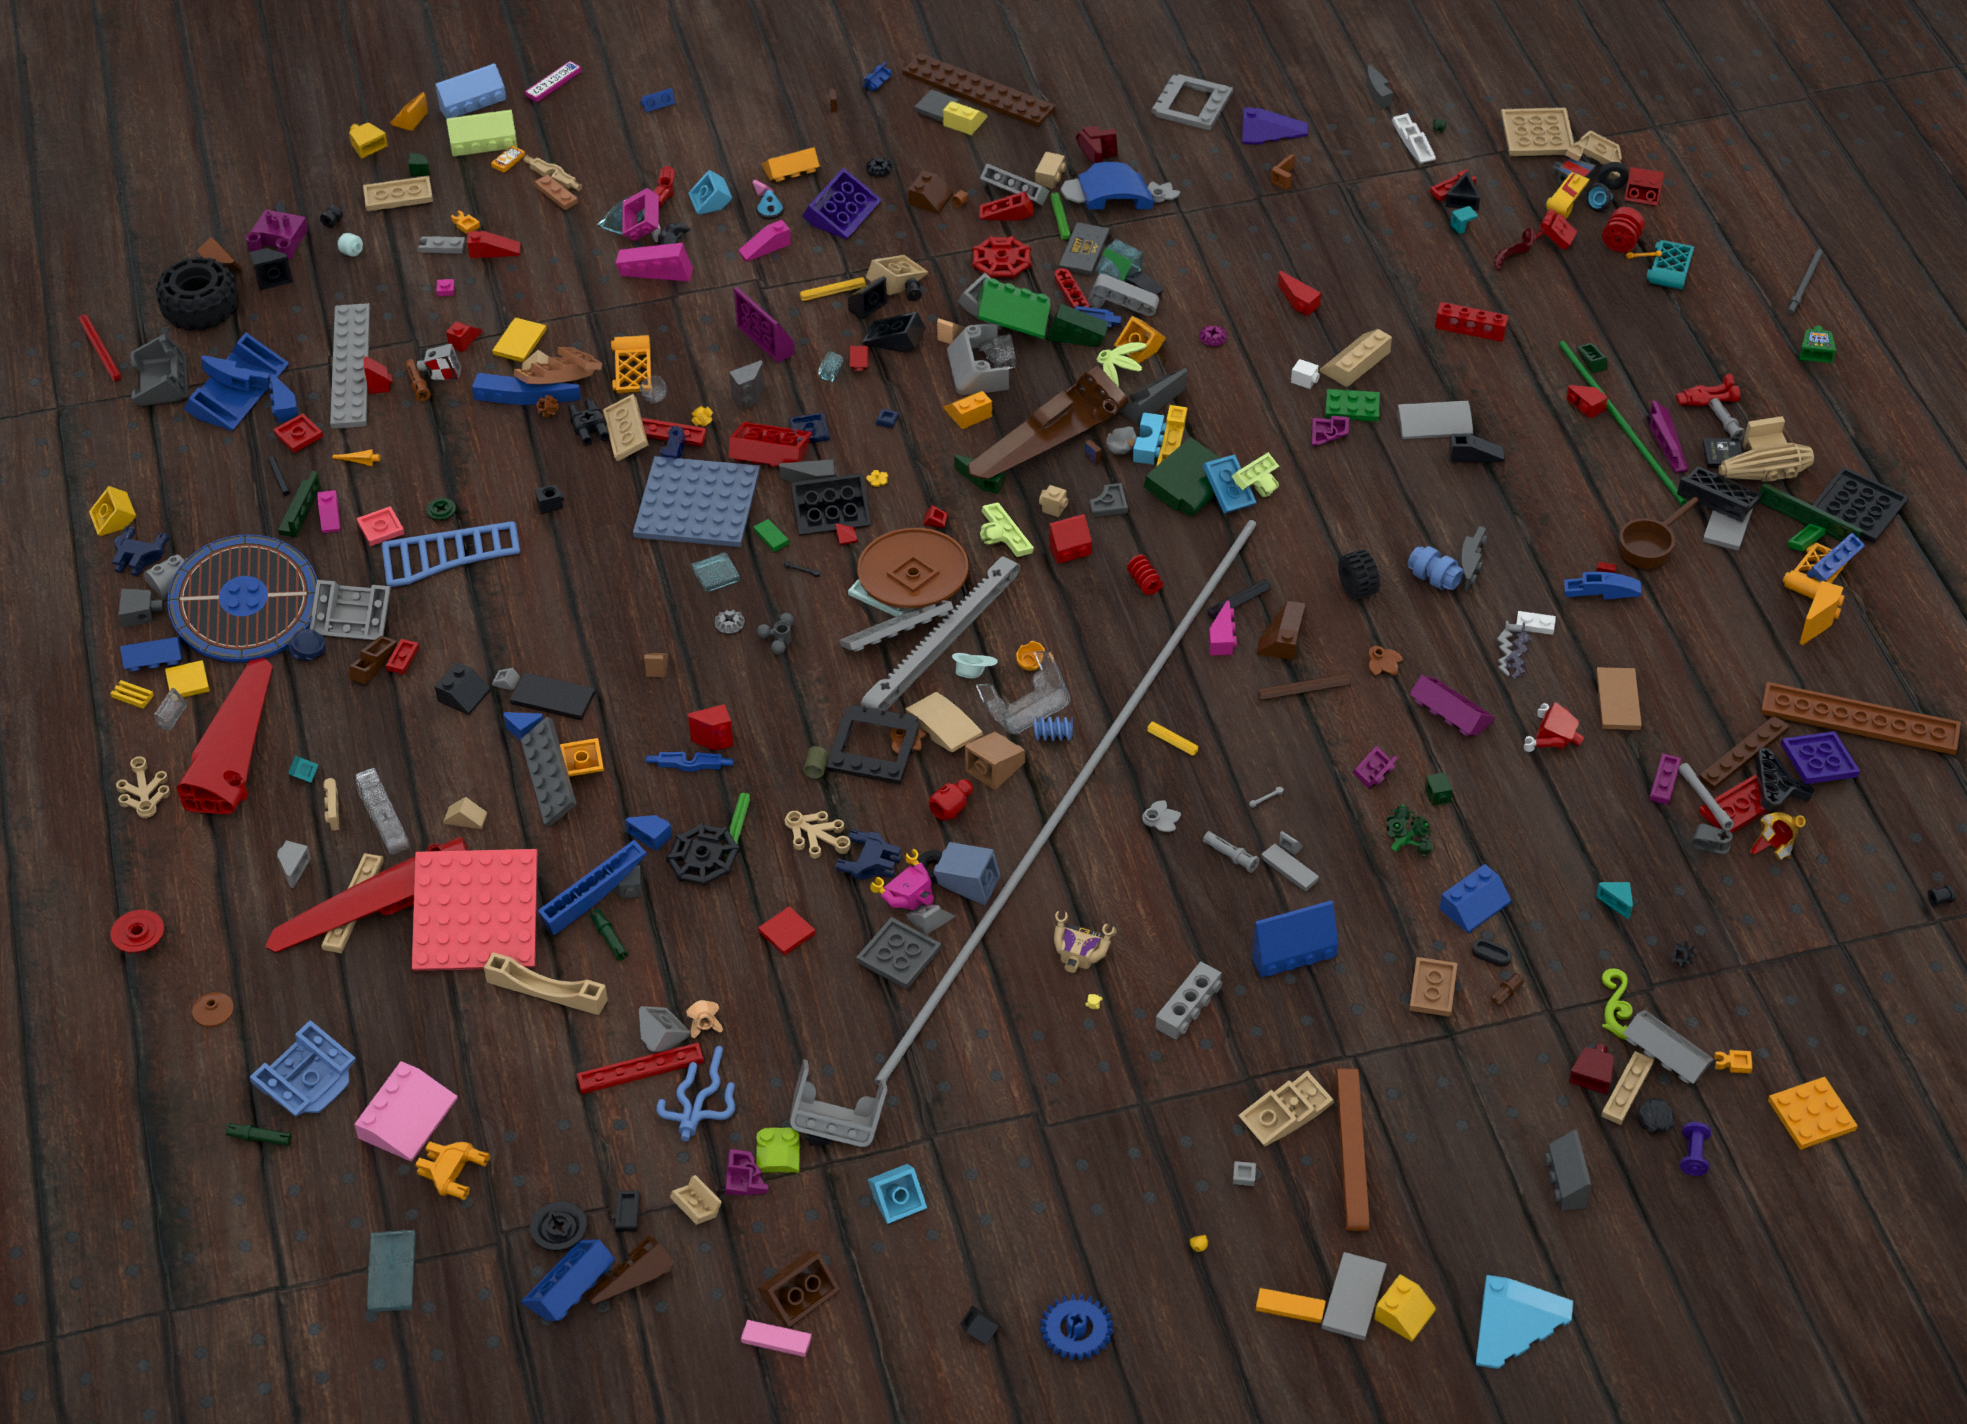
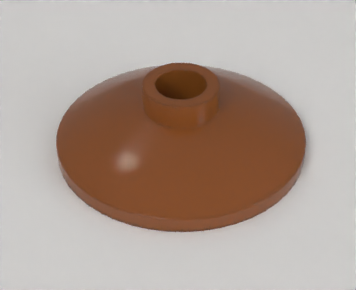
M208 993L201 996L194 1003L192 1015L194 1020L202 1026H219L232 1016L234 1004L232 999L224 993Z

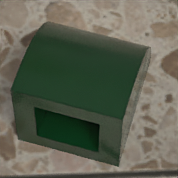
M410 153L408 163L410 176L430 177L427 158L421 154Z

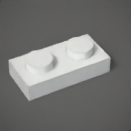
M1518 611L1516 624L1522 625L1523 631L1553 635L1556 616Z

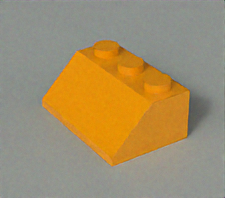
M814 147L768 159L762 163V167L769 180H775V182L783 181L787 176H791V178L801 176L800 173L802 172L810 174L816 172V169L820 167Z

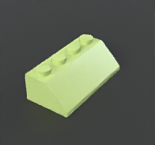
M512 110L446 119L452 156L504 150L511 146L517 148Z

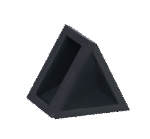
M1468 171L1447 192L1445 207L1461 209L1470 206L1473 210L1479 211L1481 196Z

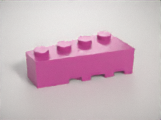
M683 243L619 250L615 263L620 275L627 277L689 282L693 271V266Z

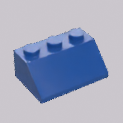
M180 636L120 646L124 669L129 668V672L141 670L140 666L148 665V669L160 667L159 663L167 662V666L179 664L178 660L183 659L182 639Z
M1484 864L1442 894L1440 910L1465 932L1470 933L1509 905L1511 899L1500 876Z

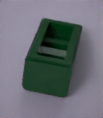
M1593 343L1577 347L1578 353L1591 373L1607 370V357Z

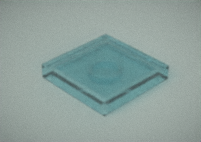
M726 552L692 564V569L706 592L740 581V575Z

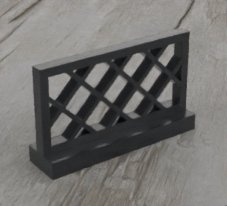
M1699 466L1687 477L1683 476L1680 479L1677 490L1678 495L1687 499L1697 497L1699 504L1740 522L1746 519L1747 513L1763 496L1760 492Z

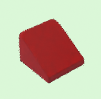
M932 505L925 514L923 525L943 528L948 513Z
M1598 562L1596 572L1615 573L1617 565Z

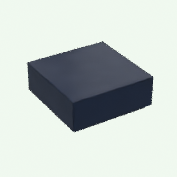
M882 409L876 419V425L893 428L899 418V412Z

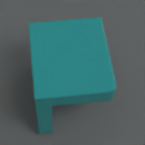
M1470 206L1453 211L1451 226L1459 234L1465 233L1466 222L1477 219L1478 215Z
M294 756L288 774L312 782L318 764Z

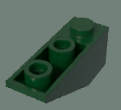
M957 454L954 455V468L979 489L999 494L1006 480V471L990 479L969 475L968 464L974 459Z

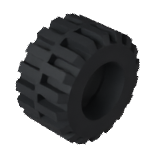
M1361 549L1339 558L1338 572L1340 581L1351 599L1358 600L1376 594L1379 591V572L1373 558L1367 551Z

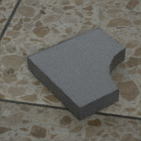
M1122 483L1104 485L1102 494L1095 499L1089 500L1092 517L1128 513V505Z

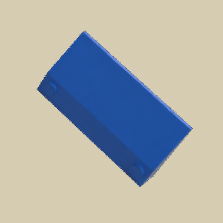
M245 333L240 338L232 353L226 359L237 362V367L270 373V382H272L271 374L278 378L289 364V362L248 333ZM210 377L201 389L198 387L190 396L184 410L199 420L233 431L267 390L251 387L250 391L247 392L222 384Z

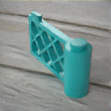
M1664 240L1656 242L1655 250L1661 251L1662 256H1656L1652 270L1648 269L1646 279L1651 284L1683 290L1694 246Z

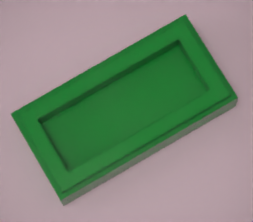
M769 519L753 527L754 532L773 552L789 545L788 538Z
M1809 524L1787 541V545L1789 548L1803 552L1825 535V528Z

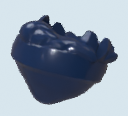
M312 629L297 631L293 634L288 644L289 652L293 658L300 661L302 659L305 661L313 660L326 651L324 637Z

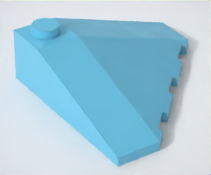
M1487 1275L1483 1293L1476 1365L1499 1369L1505 1365V1359L1512 1355L1517 1357L1529 1349L1530 1343L1537 1339L1541 1342L1554 1333L1553 1329L1561 1323L1566 1326L1572 1319L1573 1301L1509 1278Z

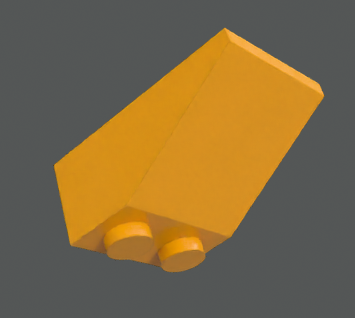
M1821 581L1806 617L1800 640L1801 645H1804L1832 626L1834 618H1839L1841 608H1838V606H1842L1845 596L1842 595L1844 587Z

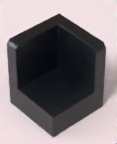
M971 1306L960 1323L967 1334L985 1344L989 1342L999 1327L993 1317L974 1306Z

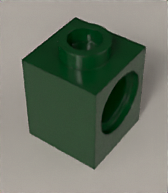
M1446 773L1427 775L1425 790L1432 806L1451 802L1453 789Z

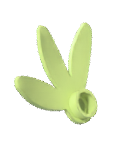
M1137 342L1127 343L1112 351L1103 350L1097 356V361L1103 365L1104 372L1119 387L1118 375L1114 364L1131 371H1141L1142 367L1136 361L1121 355L1145 349L1147 345Z

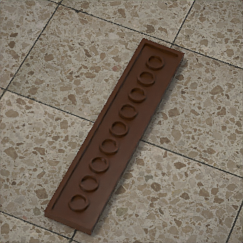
M921 53L902 70L904 76L1038 128L1055 111L1054 104Z

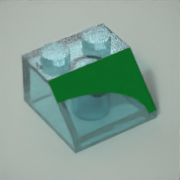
M1116 239L1106 247L1096 267V272L1126 282L1125 280L1129 276L1143 268V252Z

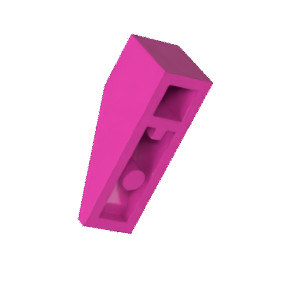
M782 220L769 224L739 249V253L748 262L791 245L790 229Z

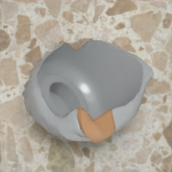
M1133 427L1119 428L1113 430L1112 434L1109 433L1106 439L1107 448L1112 453L1118 455L1126 454L1133 449L1137 438Z

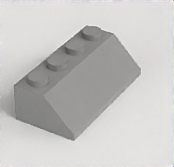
M1646 1010L1637 1013L1623 1033L1627 1036L1626 1040L1634 1046L1639 1045L1644 1048L1643 1052L1653 1059L1655 1057L1662 1061L1661 1065L1669 1071L1673 1069L1679 1073L1678 1077L1688 1084L1690 1082L1693 1084L1697 1082L1714 1060V1058Z

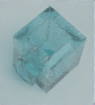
M829 350L819 366L818 374L823 379L834 382L844 366L845 358Z

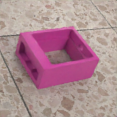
M646 188L623 201L622 234L632 241H636L658 229L659 195ZM645 209V220L637 224L638 212Z

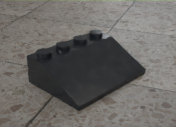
M863 473L791 483L792 501L799 535L836 531L835 524L854 528L871 526Z

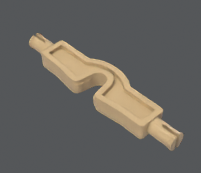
M528 155L524 157V162L530 164V168L543 177L547 174H552L551 177L567 189L572 187L577 191L582 189V185L576 183L575 178L565 173L560 166L549 164L539 158L533 159Z

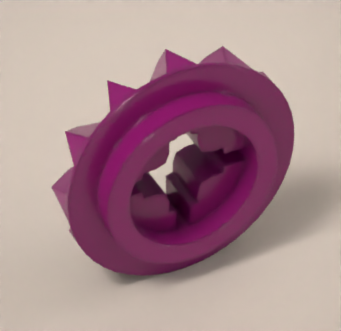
M1209 324L1208 327H1203L1199 332V339L1206 345L1218 346L1226 341L1227 333L1223 330V327L1218 328L1217 325L1211 326Z

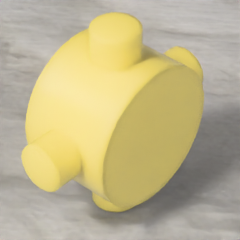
M1089 994L1088 1002L1085 1003L1086 1007L1099 1009L1102 997L1096 994Z

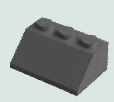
M1572 1130L1550 1143L1548 1152L1544 1154L1545 1165L1550 1168L1549 1181L1550 1184H1554L1555 1188L1553 1190L1554 1201L1558 1202L1560 1210L1586 1208L1591 1188V1181L1578 1131Z

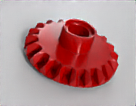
M135 910L122 915L116 920L111 928L110 936L114 946L119 948L121 952L126 951L128 954L131 952L138 954L139 951L146 952V949H153L155 944H159L165 929L162 919L156 913L149 910Z

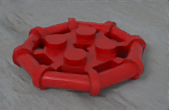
M989 236L987 240L973 247L972 267L982 273H986L990 278L1010 277L1014 279L1019 273L1032 266L1030 260L1032 249L1029 245H1024L1015 239V236Z

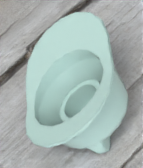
M964 653L952 655V658L956 661V675L973 679L979 677L986 666H993L998 663L997 659L990 656Z

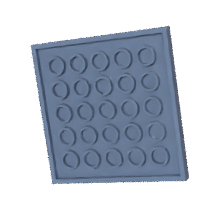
M654 456L633 530V537L741 547L760 474V465Z

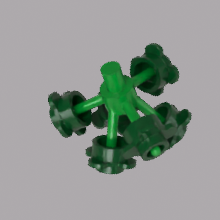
M1405 805L1397 806V809H1391L1390 811L1394 812V815L1386 818L1388 822L1386 829L1388 830V836L1396 839V841L1390 848L1397 852L1402 845L1406 846L1408 843L1418 846L1417 852L1423 854L1422 858L1425 857L1426 853L1430 854L1431 850H1433V842H1430L1431 830L1427 819L1420 815L1418 817L1413 815V821H1411L1412 829L1408 832L1406 830L1407 820L1410 819V814H1414V811H1409V807ZM1414 835L1420 837V843L1410 840L1411 837Z

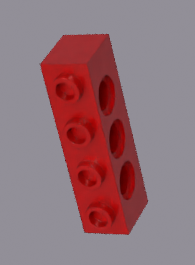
M1440 302L1435 329L1503 342L1509 315Z

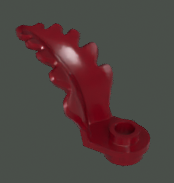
M1527 228L1522 233V242L1498 251L1499 254L1495 256L1496 259L1494 260L1496 269L1500 270L1502 263L1510 255L1528 252L1536 240V231H1533L1532 228Z

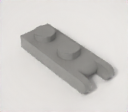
M423 236L420 238V242L426 245L418 246V251L420 253L463 254L466 243L465 237Z

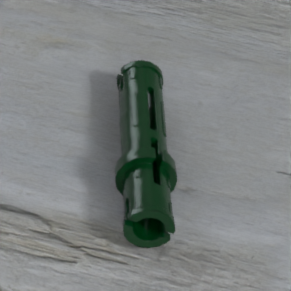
M601 909L593 910L594 914L591 912L589 916L595 923L597 932L603 936L618 961L624 960L628 956V952L613 931L611 922L605 918Z
M228 1123L227 1127L230 1128H226V1136L244 1138L245 1141L256 1140L289 1146L290 1142L288 1140H292L291 1132L253 1127L252 1124L244 1126Z

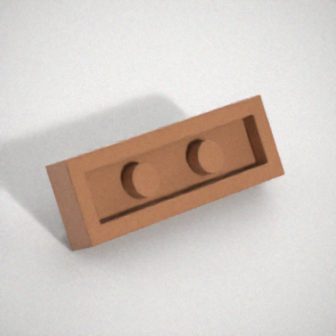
M548 174L535 181V187L564 210L578 204V198Z

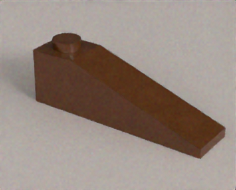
M1293 601L1285 603L1261 636L1257 649L1258 655L1294 660L1306 603Z
M649 1235L628 1253L630 1258L626 1262L619 1263L614 1268V1275L612 1277L604 1278L586 1297L593 1304L653 1280L660 1275L667 1274L675 1262L661 1244Z

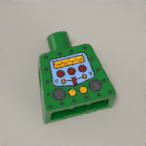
M1821 326L1807 329L1799 360L1833 363L1836 347L1832 332L1823 331Z

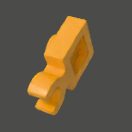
M458 211V217L451 215L452 222L467 235L468 232H473L480 228V222L471 215L465 217L462 211Z
M1730 1050L1729 1055L1723 1052H1715L1714 1059L1721 1060V1062L1716 1061L1715 1069L1721 1070L1725 1067H1730V1072H1752L1751 1051Z

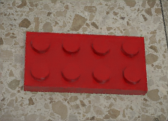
M1757 774L1714 798L1722 810L1734 822V826L1729 830L1731 833L1769 812L1760 804ZM1702 805L1699 808V813L1714 827L1723 829L1707 805Z

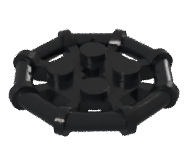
M699 823L698 826L675 836L676 840L670 853L666 856V861L671 865L678 881H688L707 886V883L731 873V867L737 854L740 852V846L735 843L729 828ZM725 839L727 845L722 846L720 841ZM684 845L682 852H679L681 846ZM704 850H706L705 855H699V853H702ZM728 854L725 863L721 861L723 855ZM684 860L686 865L681 868L678 861ZM691 870L700 872V876L689 874Z

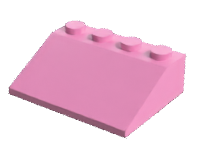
M401 1061L354 1124L358 1139L412 1162L458 1099L457 1095L420 1069Z

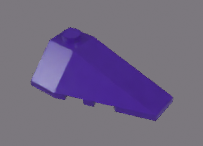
M1244 108L1242 144L1259 145L1264 144V141L1267 140L1276 142L1279 138L1284 137L1293 139L1308 136V123L1260 108Z

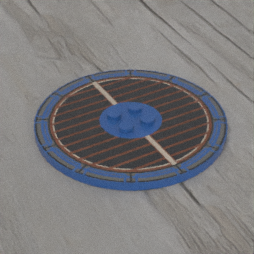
M261 535L226 537L200 548L179 567L168 592L169 616L180 638L189 647L204 656L226 662H249L250 660L263 657L268 658L289 648L288 644L294 633L310 627V622L313 618L312 610L317 577L304 555L281 540Z

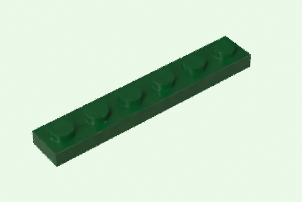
M1766 483L1762 485L1760 493L1763 496L1759 501L1760 503L1806 525L1813 524L1825 528V534L1839 541H1843L1851 533L1860 539L1863 532L1862 529Z

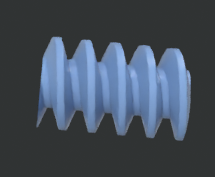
M1034 717V736L1036 740L1039 741L1040 737L1043 736L1044 741H1047L1050 736L1052 741H1055L1056 736H1058L1059 740L1062 741L1064 736H1066L1067 741H1070L1073 736V717H1071L1070 722H1068L1066 717L1063 718L1062 722H1060L1059 717H1056L1054 722L1051 717H1048L1047 722L1044 721L1043 717H1040L1039 722H1037L1036 717Z

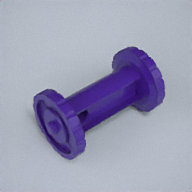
M1701 1122L1687 1123L1682 1128V1135L1689 1140L1688 1157L1680 1161V1169L1688 1175H1704L1709 1171V1163L1702 1158L1703 1141L1711 1137V1129L1708 1125Z

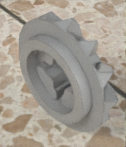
M726 609L724 613L719 612V615L715 616V627L722 633L738 632L745 623L741 612H736L734 609L732 611Z

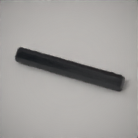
M1264 579L1208 608V616L1211 618L1217 617L1226 601L1230 602V608H1234L1270 589V583L1267 579Z

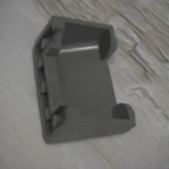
M166 334L131 352L130 363L134 369L140 372V390L135 389L132 391L131 396L132 401L136 405L148 406L178 402L188 397L186 356Z

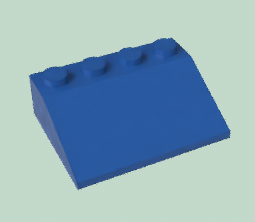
M1332 900L1255 922L1252 960L1261 977L1273 976L1279 972L1293 970L1300 966L1311 965L1315 962L1325 959L1329 960L1337 956L1338 937Z

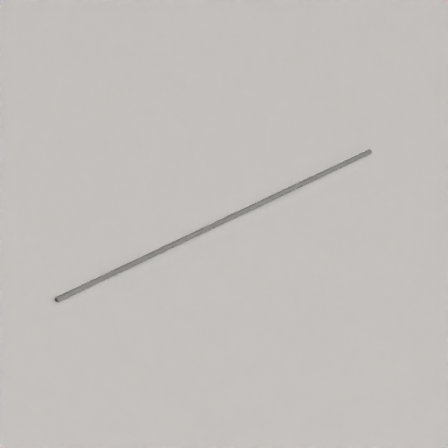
M1248 521L875 1078L874 1082L877 1085L880 1084L881 1079L887 1081L1257 525L1255 521Z

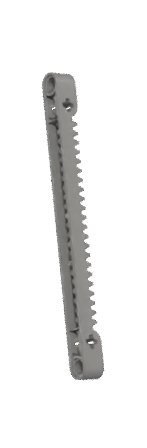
M1004 556L999 558L988 570V579L983 578L982 583H978L977 588L974 587L973 592H969V597L965 596L964 601H960V605H956V610L952 609L951 614H947V619L943 618L942 623H938V628L934 627L933 632H929V637H924V641L920 642V646L915 647L916 651L912 650L911 655L906 656L907 660L903 659L902 664H898L897 669H893V674H888V679L878 681L865 694L861 706L865 707L866 711L867 708L883 710L884 713L1017 577L1020 571V564Z

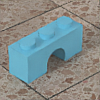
M1143 412L1140 423V437L1136 438L1134 445L1133 462L1155 464V460L1158 458L1161 450L1159 445L1162 446L1164 435L1162 433H1165L1167 424L1164 423V415Z

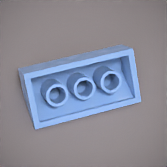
M495 64L435 84L439 109L446 119L455 118L506 100L505 87Z

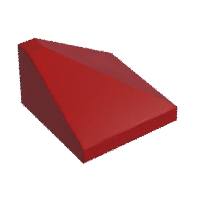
M835 524L840 545L858 542L854 527Z

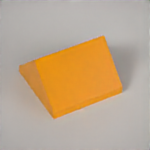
M422 92L407 103L390 124L413 131L428 113L425 93Z
M598 738L560 744L569 777L604 771Z

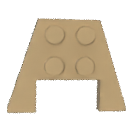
M1592 131L1587 132L1565 153L1566 156L1576 161H1579L1582 153H1584L1585 156L1599 161L1602 165L1609 162H1620L1622 159L1618 144ZM1611 172L1609 178L1617 179L1620 174L1618 172Z

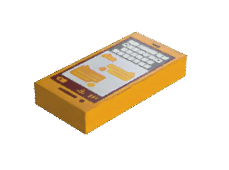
M511 146L491 162V167L505 173L525 156V151Z

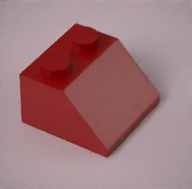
M1084 514L1050 523L1049 549L1057 564L1092 554V540Z
M725 704L687 714L691 742L714 751L734 746L731 719Z

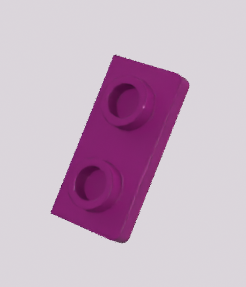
M1376 746L1352 773L1366 787L1370 788L1373 784L1378 786L1385 778L1383 774L1385 772L1388 774L1396 766L1394 762L1398 757L1395 755L1390 759Z

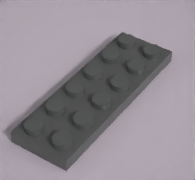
M546 717L521 738V743L544 825L551 827L575 807L577 803L553 719Z

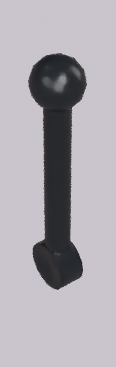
M789 561L784 563L785 568L791 567L811 573L814 577L820 576V571L817 569L813 571L791 564Z

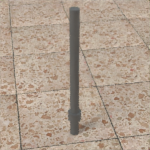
M1817 249L1795 296L1790 300V306L1787 310L1788 314L1793 315L1796 308L1800 306L1801 297L1816 269L1823 250Z

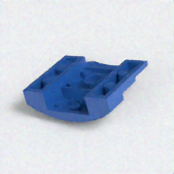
M1095 163L1088 171L1078 175L1088 209H1104L1106 199H1133L1136 209H1152L1154 201L1150 190H1148L1144 182L1143 176L1125 163Z

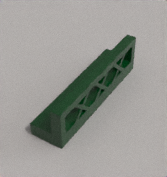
M312 471L308 480H302L278 529L279 535L297 537L321 488L318 472Z

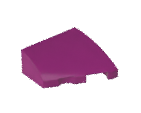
M1349 417L1313 418L1311 446H1317L1347 436Z
M729 1150L726 1165L725 1194L756 1195L768 1192V1185L764 1184L761 1178V1171L755 1165V1159L751 1152Z

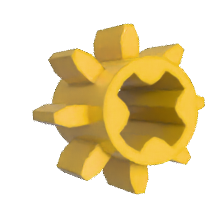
M701 405L691 413L694 416L691 421L696 427L698 425L705 427L713 420L711 418L713 412L709 407L703 408Z

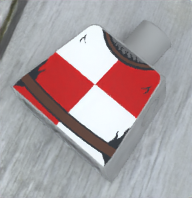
M452 344L428 349L425 359L417 361L418 371L427 370L430 378L433 380L460 379L461 365Z

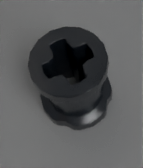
M914 278L907 280L905 283L907 299L910 301L919 300L922 297V293L919 290V280Z
M1945 885L1944 888L1938 890H1928V900L1933 907L1939 906L1940 903L1944 902L1952 903L1955 900V893L1950 885Z

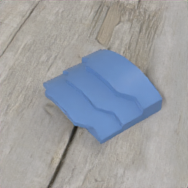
M311 1020L295 1034L296 1042L271 1066L264 1063L250 1076V1081L265 1095L268 1094L295 1117L303 1112L320 1113L332 1103L349 1085V1068L356 1060L352 1054Z

